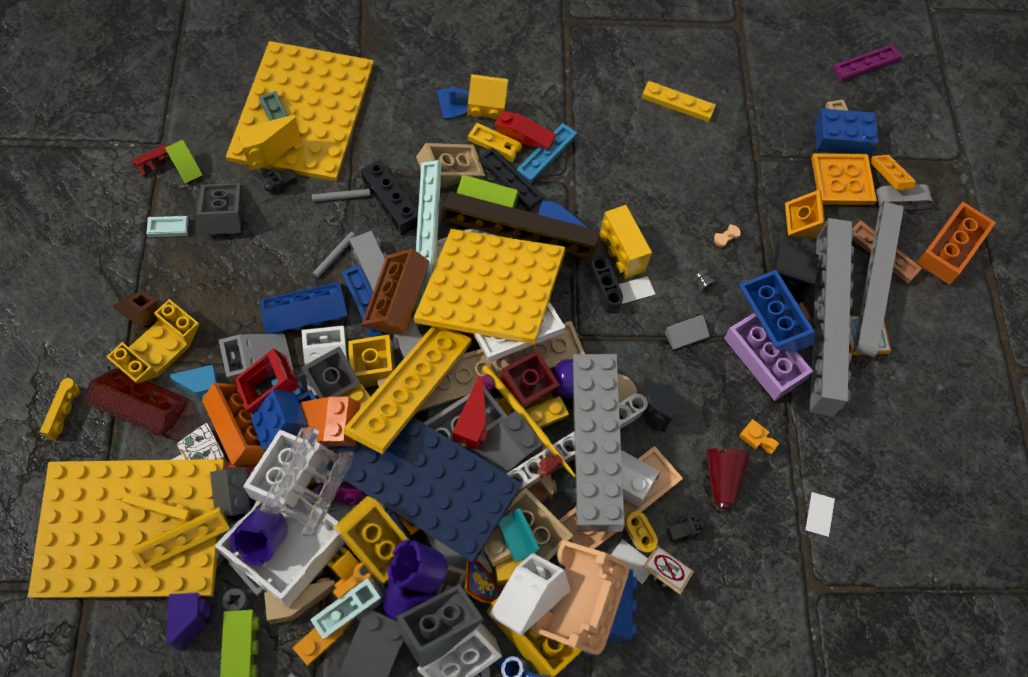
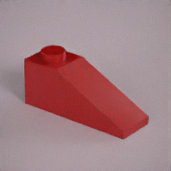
M502 111L495 122L498 133L512 138L523 145L549 150L556 138L555 133L517 113Z
M478 376L452 432L454 441L477 450L480 443L484 444L488 436V431H486L483 377Z

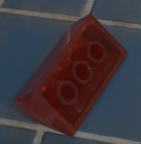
M114 368L91 380L86 404L93 406L97 410L107 412L115 418L123 419L133 426L141 427L159 436L173 429L189 402L188 398L151 382L143 381L136 383L118 368Z

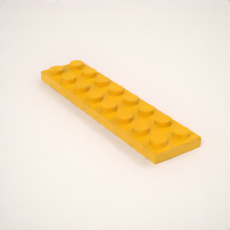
M432 326L344 427V434L383 454L469 348L472 339L455 330Z

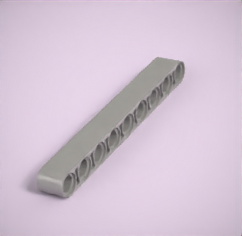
M886 201L882 202L878 212L853 346L854 352L871 357L876 356L880 345L904 208L901 205Z

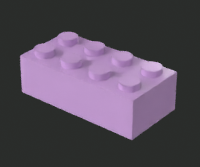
M755 313L730 327L724 337L774 401L805 382L813 372L797 351L789 352L775 349Z

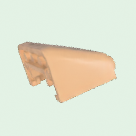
M562 540L557 556L559 563L565 566L564 571L571 591L552 607L551 611H548L533 625L531 631L598 655L606 645L628 578L629 567L626 562L610 554Z

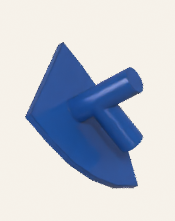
M455 87L437 90L444 120L456 118L467 113L469 91Z

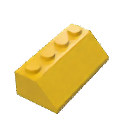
M498 598L489 606L487 610L489 616ZM492 618L538 674L556 677L583 651L531 631L532 627L521 636Z

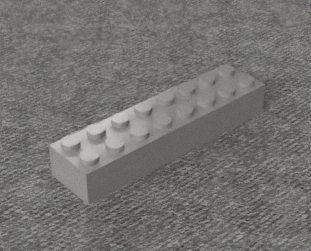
M573 354L577 532H622L624 528L617 354Z

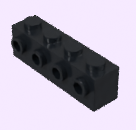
M378 160L360 169L362 181L370 189L371 194L399 234L403 235L416 228L418 224V207H414L409 194L403 192L399 180L393 178L389 166L384 165L381 160Z

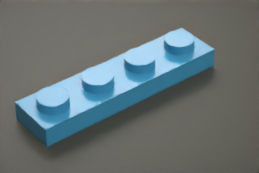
M562 123L553 132L556 134V138L550 149L537 148L516 171L531 184L577 137V132Z

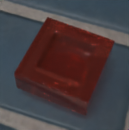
M559 454L552 458L549 455L539 462L540 466L536 473L542 480L560 468L563 460Z

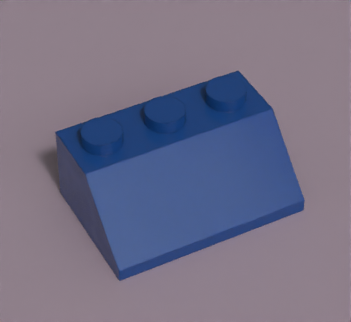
M629 569L628 578L607 642L629 643L632 637L636 636V623H633V614H636L637 602L633 600V591H636L637 578L633 577L632 569Z

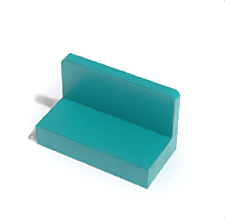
M521 508L516 509L513 513L501 519L498 529L515 563L527 558L532 553L536 554L540 550Z

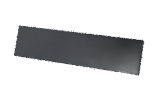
M493 147L478 158V161L503 186L518 190L517 200L529 211L543 201L544 197Z

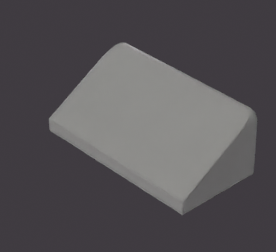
M703 315L669 326L665 331V335L673 350L710 337Z

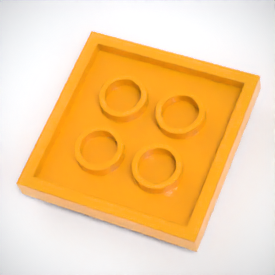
M868 154L812 155L811 160L816 190L821 191L823 205H874L877 199Z

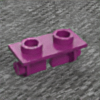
M327 480L320 482L319 486H317L318 502L327 504L358 505L363 500L362 494L364 492L348 482H345L344 488H340L341 482Z

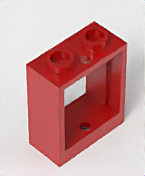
M274 348L235 378L238 386L237 391L242 396L244 402L243 407L250 414H254L272 389L294 392L299 388L287 356ZM272 372H275L278 383L258 398L255 386Z

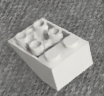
M344 326L302 330L305 365L339 346L348 360ZM306 376L308 391L312 390L314 395L318 396Z
M532 553L515 568L491 610L490 616L522 636L571 591L565 571Z

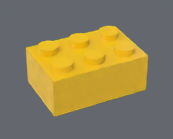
M624 205L606 211L602 221L600 238L606 243L610 257L614 258L617 271L622 273L624 279L646 272L652 251L628 207Z
M369 496L362 500L333 527L370 573L382 583L389 579L388 564L393 562L395 556L392 553L393 550L402 541L409 540L377 500Z

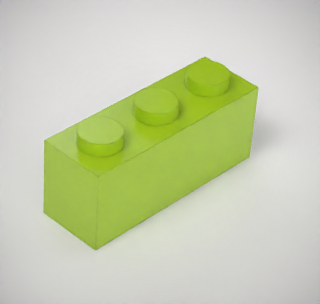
M463 174L457 193L512 208H515L519 195L518 190Z
M253 610L224 611L220 677H258V666L254 664L255 655H258L259 642L255 640L256 631H259L260 619Z

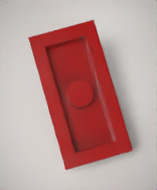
M164 144L132 159L133 166L137 167L142 176L145 175L143 171L144 164L149 166L152 171H155L152 161L158 160L160 162L167 159L169 156L165 147L168 145Z

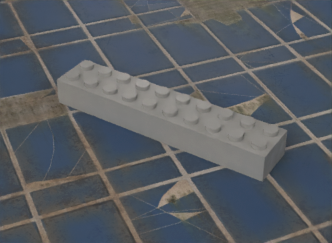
M828 218L816 240V254L819 256L814 289L813 321L816 328L813 329L815 334L814 344L812 345L811 369L813 372L811 374L810 413L835 416L849 402L851 391L848 390V383L851 379V371H848L852 357L851 352H849V346L852 341V334H849V328L852 325L850 310L853 304L850 292L853 288L851 274L854 268L853 263H851L854 253V247L851 246L854 238L851 221Z

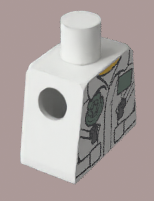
M207 423L179 441L177 446L181 455L171 459H224L227 462Z

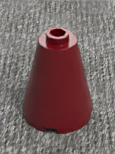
M709 448L706 451L713 502L717 503L719 508L729 509L731 505L736 503L750 454L746 451L726 448V450L718 452L719 448Z

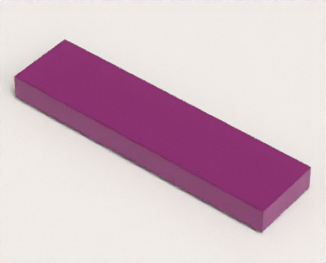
M892 44L835 64L832 69L842 82L898 62L902 56Z

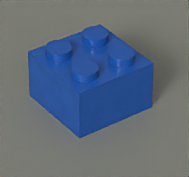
M272 389L251 418L263 451L268 449L279 430L299 437L308 426L295 392Z

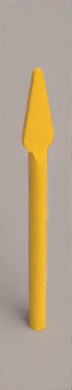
M488 365L482 369L484 374H488L492 378L495 387L515 411L517 410L543 445L549 449L575 478L576 475L551 444L547 435Z

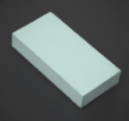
M188 216L148 217L146 233L148 237L188 236Z

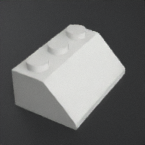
M621 450L623 499L640 508L660 471Z

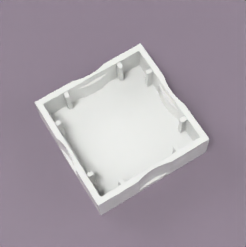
M302 494L289 515L279 511L287 521L288 534L271 560L265 562L264 565L253 566L243 562L244 557L238 551L233 552L230 544L231 534L252 511L260 507H270L259 501H256L249 513L237 521L215 545L222 556L286 608L290 607L329 560L345 544L343 539L333 529L338 521L322 509L310 504Z

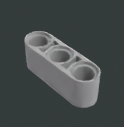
M917 184L914 188L896 190L893 185H887L876 190L879 208L883 201L901 205L904 207L903 210L926 209L933 205L931 192L926 184Z

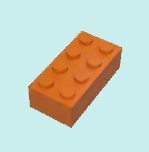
M962 201L920 257L917 264L950 285L962 272L996 222Z

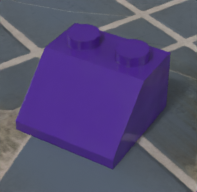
M198 592L169 594L166 643L176 650H183L208 625V618H211L212 606Z

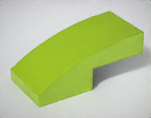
M183 140L165 147L184 183L202 176L199 167Z

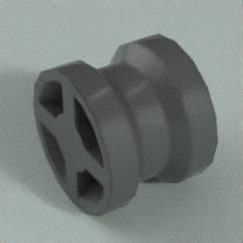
M708 269L700 271L692 278L693 283L698 285V290L702 294L708 292L717 284L715 278L710 276L711 273Z
M237 588L230 589L224 594L223 606L228 611L247 610L249 599L242 590Z

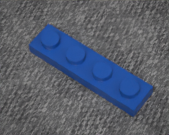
M358 265L341 273L363 320L373 292L361 266ZM366 327L370 337L390 334Z

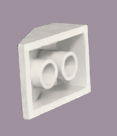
M481 623L443 657L423 668L418 666V671L424 677H474L501 658L502 655L496 638Z

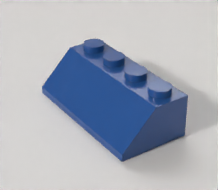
M777 270L739 284V288L775 349L796 352L814 344L815 331Z
M340 282L260 299V312L266 334H280L283 330L287 329L299 330L305 325L312 324L316 326L323 324L327 320L339 321L348 316Z

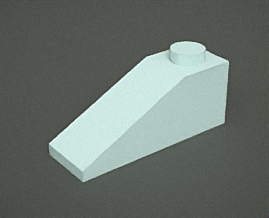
M374 576L369 577L310 620L322 639H325L383 598L384 591Z

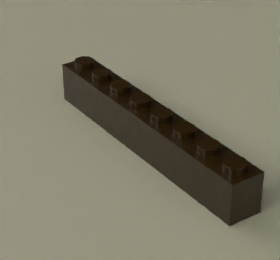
M451 191L442 208V221L506 238L565 247L566 254L588 260L593 259L600 235L599 230Z

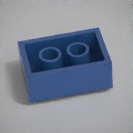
M821 108L815 120L817 151L868 154L871 156L879 143L876 113Z

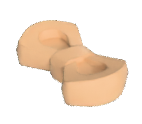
M729 225L728 230L723 234L716 233L714 235L715 244L724 248L732 239L740 238V229L735 225Z

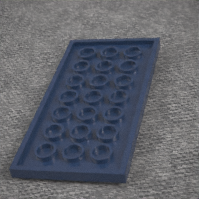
M414 417L410 419L383 454L356 441V446H340L326 467L472 563L476 561L523 486L516 479Z

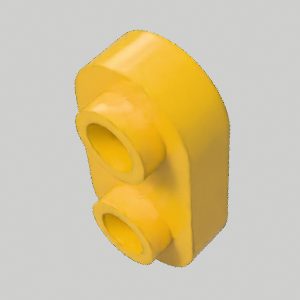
M629 511L624 517V527L638 550L652 552L658 543L653 528L642 512ZM633 518L636 520L634 525L631 524ZM646 537V542L643 544L642 538Z

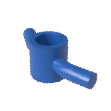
M502 655L496 661L502 667L504 677H550L549 675L532 673V667L525 659L514 656L506 659ZM518 664L520 670L518 675L515 676L514 668Z

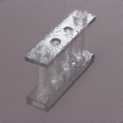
M314 427L300 429L260 511L267 515H278L279 512H283L304 524L305 526L301 532L304 536H316L322 529L326 513L345 473L352 465V458L354 456L353 452H340L338 455L317 442L316 437L319 430ZM311 449L334 463L329 475L307 462L306 458ZM300 470L325 483L320 495L297 483L296 478ZM291 490L315 504L309 516L286 503V498Z

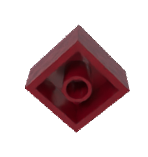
M538 350L502 368L499 376L503 384L525 410L556 394L560 386Z

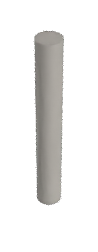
M370 189L312 194V201L370 196Z
M350 232L312 274L319 278L350 245L349 239L356 237V235Z

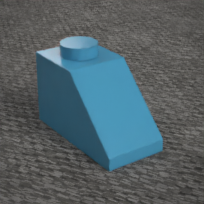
M213 365L170 374L171 380L176 387L199 400L203 399L213 383H219L218 374Z

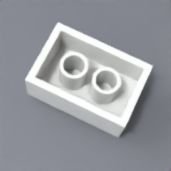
M279 430L243 487L250 498L289 515L324 457L318 445Z

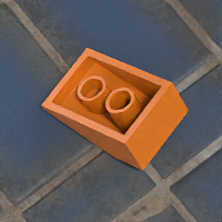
M325 397L300 402L308 426L299 438L318 446H356V440L344 434V427L360 410L361 403L350 397Z

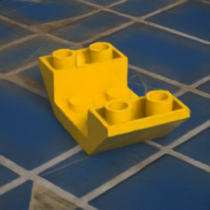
M170 299L154 312L158 321L130 347L122 342L106 356L107 359L136 383L159 377L190 347L199 327V323Z

